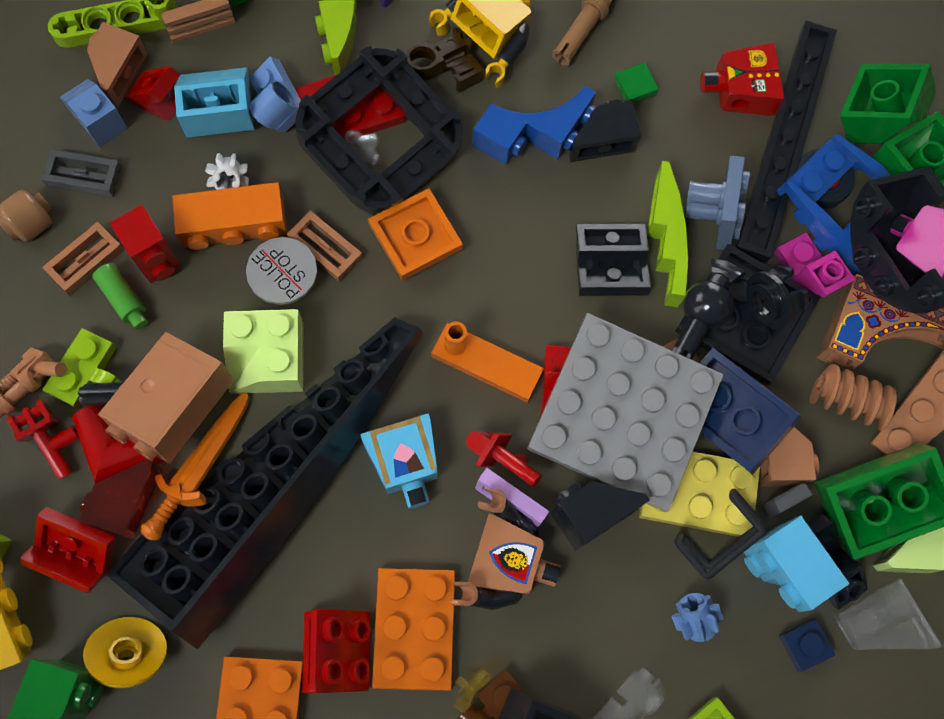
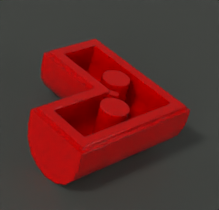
M105 405L89 406L77 411L72 416L93 481L98 488L164 462V460L157 456L153 461L147 459L133 448L135 443L129 439L125 444H122L105 431L109 425L98 415Z

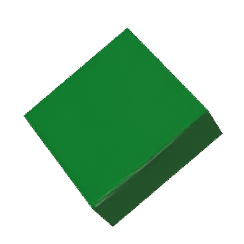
M645 62L615 72L614 81L624 101L632 100L633 103L657 96L659 89Z

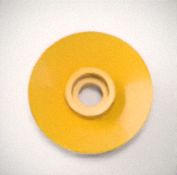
M122 617L111 620L97 628L88 638L83 652L85 668L94 680L105 686L127 688L139 685L153 677L162 667L167 654L166 638L159 627L142 618ZM124 657L132 658L129 660H121Z

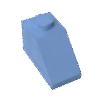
M86 79L60 96L63 103L99 147L128 129L116 107L98 85L89 79Z

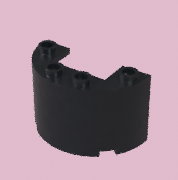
M930 167L867 181L854 201L851 216L850 238L854 264L858 267L864 280L877 297L899 310L911 313H927L944 308V280L936 269H931L925 274L896 250V245L901 238L891 233V225L900 214L915 219L924 206L937 207L944 201V186Z

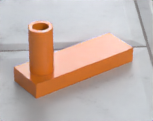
M458 321L446 323L431 352L432 358L528 403L544 368L467 332L465 325Z

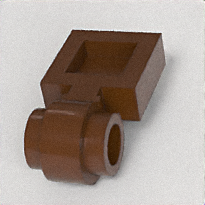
M504 669L476 694V697L484 707L477 710L472 704L456 719H490L491 717L499 719L511 687L521 692H526L511 674Z

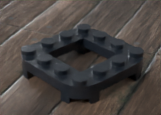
M371 46L362 49L355 61L312 96L308 94L304 96L299 103L296 114L295 132L300 146L355 206L371 215H376L411 197L453 160L460 148L463 137L462 118L457 109L450 110L407 63L408 56L398 48L396 51L386 48L372 49ZM381 88L425 137L385 171L375 174L333 127Z

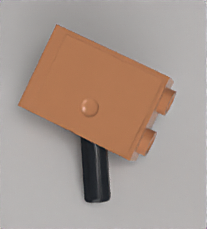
M165 332L124 383L85 384L79 388L78 395L80 404L84 406L105 405L98 415L109 425L105 431L122 444H125L129 439L135 443L133 448L147 459L153 461L157 456L170 464L232 384L234 378L221 361Z

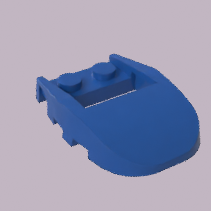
M836 134L818 149L776 191L780 196L785 192L797 207L793 215L800 225L806 224L816 237L813 242L822 252L825 250L830 252L836 250L852 275H861L852 259L851 222L842 229L815 202L851 167L856 171L860 169L872 180L890 176V174L881 163L839 134Z

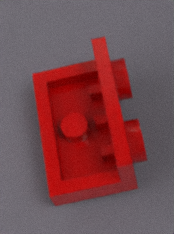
M46 507L37 515L34 544L21 556L20 564L85 593H89L110 571L116 536Z

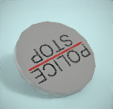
M287 237L269 239L259 245L249 256L246 266L247 282L254 294L267 303L277 305L294 303L305 297L314 286L318 273L316 259L310 249L300 241Z

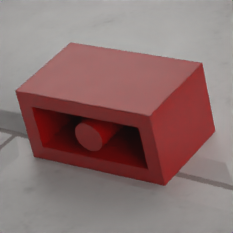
M142 204L109 222L129 256L150 284L156 280L167 279L174 273L175 269L181 267V264Z

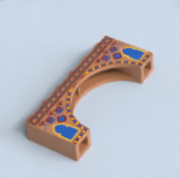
M855 274L854 278L856 280L841 290L816 358L829 364H836L843 370L849 369L852 371L863 363L867 353L875 344L887 340H919L944 350V308L927 313H911L899 310L877 297L863 276Z

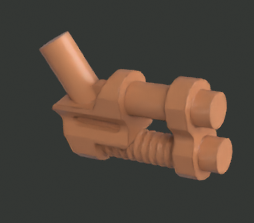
M32 347L22 355L23 360L0 381V418L5 414L10 416L17 409L14 405L29 391L34 393L41 387L42 380L46 376H64L67 372L65 363L55 362L43 350L40 351Z

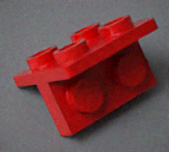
M318 608L304 612L302 693L365 692L369 690L371 633L369 611Z

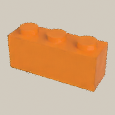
M279 182L172 195L175 235L183 248L201 250L212 244L238 245L243 243L244 240L251 239L268 241L288 233L284 197Z

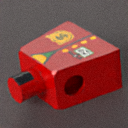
M766 43L723 53L715 72H702L700 77L701 92H718L720 107L727 112L774 116L784 100L775 43Z

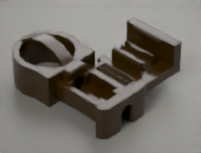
M457 27L453 28V35L434 44L427 40L412 46L406 53L408 56L407 63L424 81L430 80L443 72L444 66L447 71L452 70V74H455L456 90L459 93L483 81L484 68L471 54L472 43L468 38L463 39V32ZM418 58L431 60L424 67H419L412 63V61Z

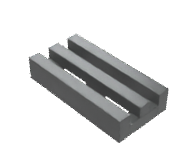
M51 149L41 180L46 186L113 197L115 192L113 185H117L118 177L116 175L117 172H121L122 166L118 160ZM60 162L107 170L108 172L103 174L87 171L86 169L56 166V164ZM61 176H67V177H73V178H79V179L97 181V182H102V183H96V182H90V181H84V180L66 178V177H61Z

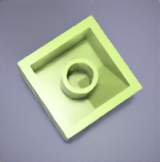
M298 309L224 311L223 351L225 365L234 378V381L229 386L230 394L303 392V321Z

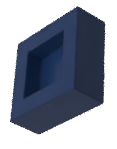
M812 619L779 635L797 672H803L835 656L817 619Z

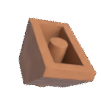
M102 22L98 31L90 37L87 51L103 93L118 108L147 58L148 53L139 35Z
M795 427L760 466V487L797 486L801 483L807 485L816 480V476L819 473L818 456L813 454L812 442Z

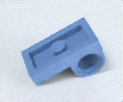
M270 56L249 77L258 95L249 104L252 115L262 125L285 133L296 123V114L301 100L280 60Z

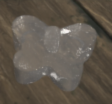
M350 130L345 134L346 142L366 164L377 165L380 162L381 157L376 151L379 144L378 136L374 134L364 136L354 130Z

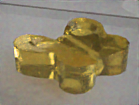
M482 667L477 672H474L468 681L459 676L456 683L462 689L454 698L453 706L462 713L466 712L471 705L473 695L477 693L478 689L488 683L491 674Z

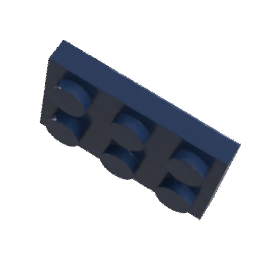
M712 348L700 364L722 373L723 377L701 433L753 475L800 421L802 416L716 349Z

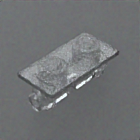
M643 667L639 672L634 670L617 690L618 694L627 703L622 707L611 697L593 719H642L646 714L649 716L653 715L665 699L663 696L665 688L662 681L658 678L652 685L651 682L654 680V677Z

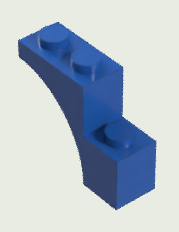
M584 86L567 103L555 109L538 113L509 111L491 103L473 129L472 146L505 165L508 164L513 155L518 157L527 142L559 159L565 149L571 150L573 140L578 134L577 130L581 124L585 125L595 111L596 107L593 106L596 92Z

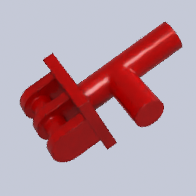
M41 398L36 401L37 405L33 408H23L21 410L22 414L19 416L11 415L7 417V422L15 434L14 438L16 441L28 442L34 438L58 480H62L73 472L59 450L78 440L79 437L73 426L53 437L50 436L47 430L60 424L58 418H55L47 403ZM43 415L45 419L38 422L36 418ZM28 423L30 427L23 430L22 426Z
M471 432L466 438L468 448L480 456L476 462L477 466L494 467L498 461L532 487H535L540 482L542 474L528 465L529 460L526 455L512 454L505 449L512 438L510 433Z

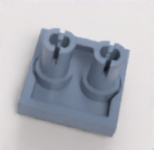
M730 156L726 181H723L722 184L693 181L689 183L685 218L716 221V225H719L716 250L723 251L727 244L731 245L732 239L739 240L746 205L744 203L745 193H747L750 171H743L745 157Z

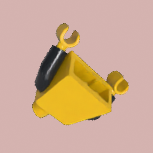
M450 0L446 4L447 8L444 11L441 9L432 11L429 16L431 28L441 22L436 27L438 36H444L449 32V19H451L493 59L500 58L499 62H493L487 66L486 80L492 73H499L501 76L496 80L495 87H501L505 82L506 67L508 65L512 66L526 47L530 32V26L528 25L531 16L530 0Z

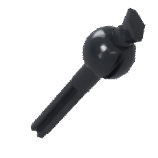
M712 258V276L710 280L696 282L685 293L683 308L684 313L689 319L672 350L673 352L692 360L708 328H719L731 318L734 310V300L732 293L728 289L732 283L743 277L746 273L728 261Z

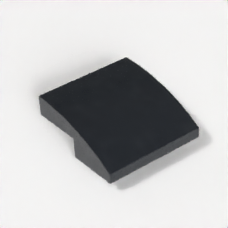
M645 224L576 225L579 296H649L651 289L647 263L649 246Z

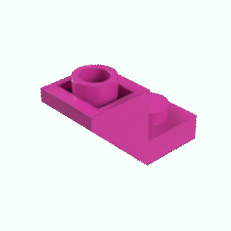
M807 233L781 245L774 251L781 265L788 266L794 270L793 275L790 277L791 280L823 298L856 280L836 250L823 257Z

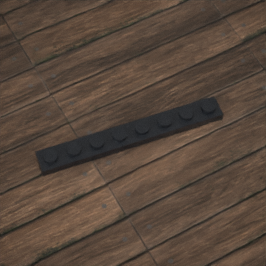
M807 20L804 22L799 34L783 88L784 100L776 111L743 220L740 237L735 247L749 256L766 263L772 257L789 198L786 192L780 196L776 190L797 171L837 32L836 29Z

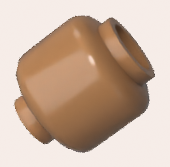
M18 190L0 203V226L14 241L19 238L24 242H29L51 226L52 220L48 212L53 208L39 192L32 196L27 190Z

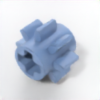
M690 593L682 597L679 603H676L678 613L672 615L676 630L682 631L685 640L691 639L695 642H705L720 632L717 622L723 620V615L719 604H713L710 595L704 596L700 593Z

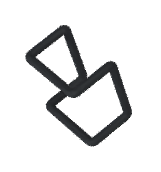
M736 489L730 490L729 499L753 526L710 562L684 532H679L674 540L676 547L705 579L713 578L765 535L764 521Z

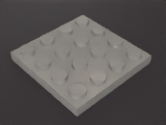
M587 313L531 437L527 450L602 484L645 493L650 499L646 504L663 512H668L723 374Z

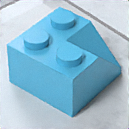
M802 516L775 526L744 552L746 556L744 561L750 572L757 578L761 577L763 582L780 585L779 593L782 599L792 609L796 608L798 612L813 610L850 584Z

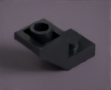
M823 514L808 526L850 583L829 598L832 605L839 610L849 602L857 600L868 588L862 564L857 560H853L848 553L840 548L834 522Z

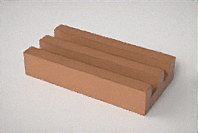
M201 0L161 13L173 43L235 24L228 0Z
M311 210L287 233L288 238L296 239L306 245L314 255L316 263L338 282L344 278L346 272H350L353 269V265L356 262L359 263L363 259L362 252ZM311 223L346 252L349 257L347 259L342 257L307 226ZM302 233L340 266L338 268L298 235Z
M97 221L42 268L70 296L92 278L93 273L99 267L111 262L124 249ZM100 236L103 237V239H101V240H100L97 244H95L91 249H89L88 251H84L88 246H90V245H91L94 241H96ZM76 256H78L75 259L76 261L73 264H71L67 269H65L61 274L57 273L70 261H72Z

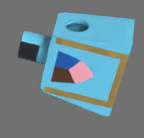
M429 413L360 434L363 445L387 493L391 494L403 490L408 509L428 504L430 500L424 483L438 478Z

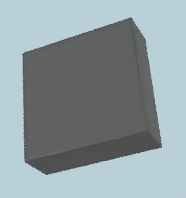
M801 483L764 503L765 506L763 508L769 518L809 498L812 496V493L806 484L803 485Z

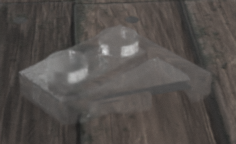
M902 579L892 581L833 614L853 650L938 649L942 646Z

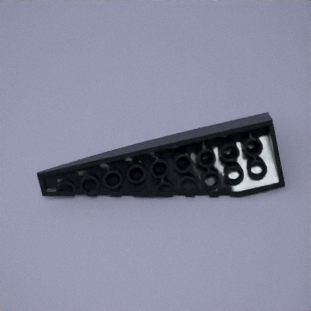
M394 317L359 347L361 353L353 359L343 360L333 368L335 374L320 387L315 383L304 393L307 396L306 399L294 409L289 405L242 444L243 451L239 455L229 460L226 458L215 467L217 473L196 490V492L200 491L206 497V505L195 507L178 505V508L174 510L175 512L165 524L162 537L159 540L152 541L141 534L106 576L169 630L196 649H199L296 528L341 466L407 362L423 334L422 330Z

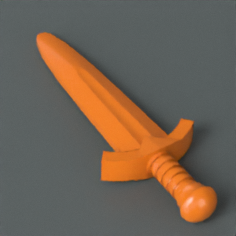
M247 393L240 394L228 406L170 482L162 473L155 476L158 487L167 495V498L164 499L163 504L154 513V517L141 525V533L145 538L152 541L159 540L162 537L165 524L175 512L174 510L178 508V505L187 507L206 505V497L200 491L196 492L245 413L250 401V396Z

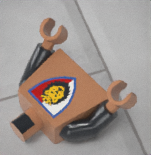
M487 487L485 491L492 495V502L489 505L479 501L478 507L481 510L493 512L494 515L488 514L468 582L453 583V586H459L463 591L461 600L451 599V604L454 606H473L488 610L517 604L522 596H528L533 581L555 587L559 577L561 565L540 558L545 541L539 538V530L525 514L506 500L505 494L501 490Z

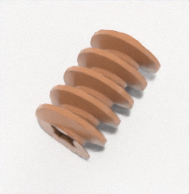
M830 364L815 381L809 402L813 405L819 397H822V408L824 410H828L835 402L837 403V415H842L847 408H850L849 418L852 421H855L863 413V424L865 426H870L876 418L878 419L877 430L883 431L889 425L894 414L897 393L893 386L886 385L882 387V384L877 380L868 382V378L862 374L854 377V373L851 370L845 369L840 371L838 365Z

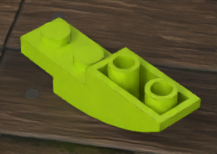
M356 0L318 1L321 15L315 16L319 37L326 36L327 43L321 44L325 65L332 64L334 75L339 74L345 69L353 49L357 25Z

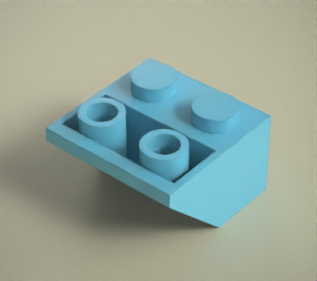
M247 67L180 75L174 86L176 115L186 138L254 130L253 115L249 108L251 92Z

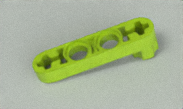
M124 0L55 14L50 18L48 31L54 41L64 48L88 44L90 37L98 31V29L90 28V25L98 18L106 19L107 24L136 35L167 29L161 13L178 8L176 0ZM145 11L149 12L150 18H147ZM130 12L140 14L135 22L126 23L123 21L124 16ZM80 23H82L85 30L80 31L82 29L79 25ZM64 27H68L67 33L61 34L64 32Z

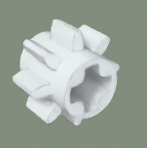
M218 153L216 155V165L207 163L205 172L213 175L208 178L207 187L214 186L219 190L239 187V185L242 187L248 186L249 179L243 176L247 172L248 164L240 165L236 160L235 153L231 157L224 158ZM225 171L227 175L221 176V172Z

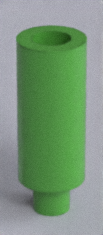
M108 263L99 267L92 277L124 323H131L136 330L145 327L148 324L147 319L143 315L146 312V307L114 263Z

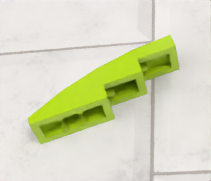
M662 161L655 178L647 237L660 239L655 271L669 273L664 305L678 308L684 299L687 285V231L680 192L670 162Z

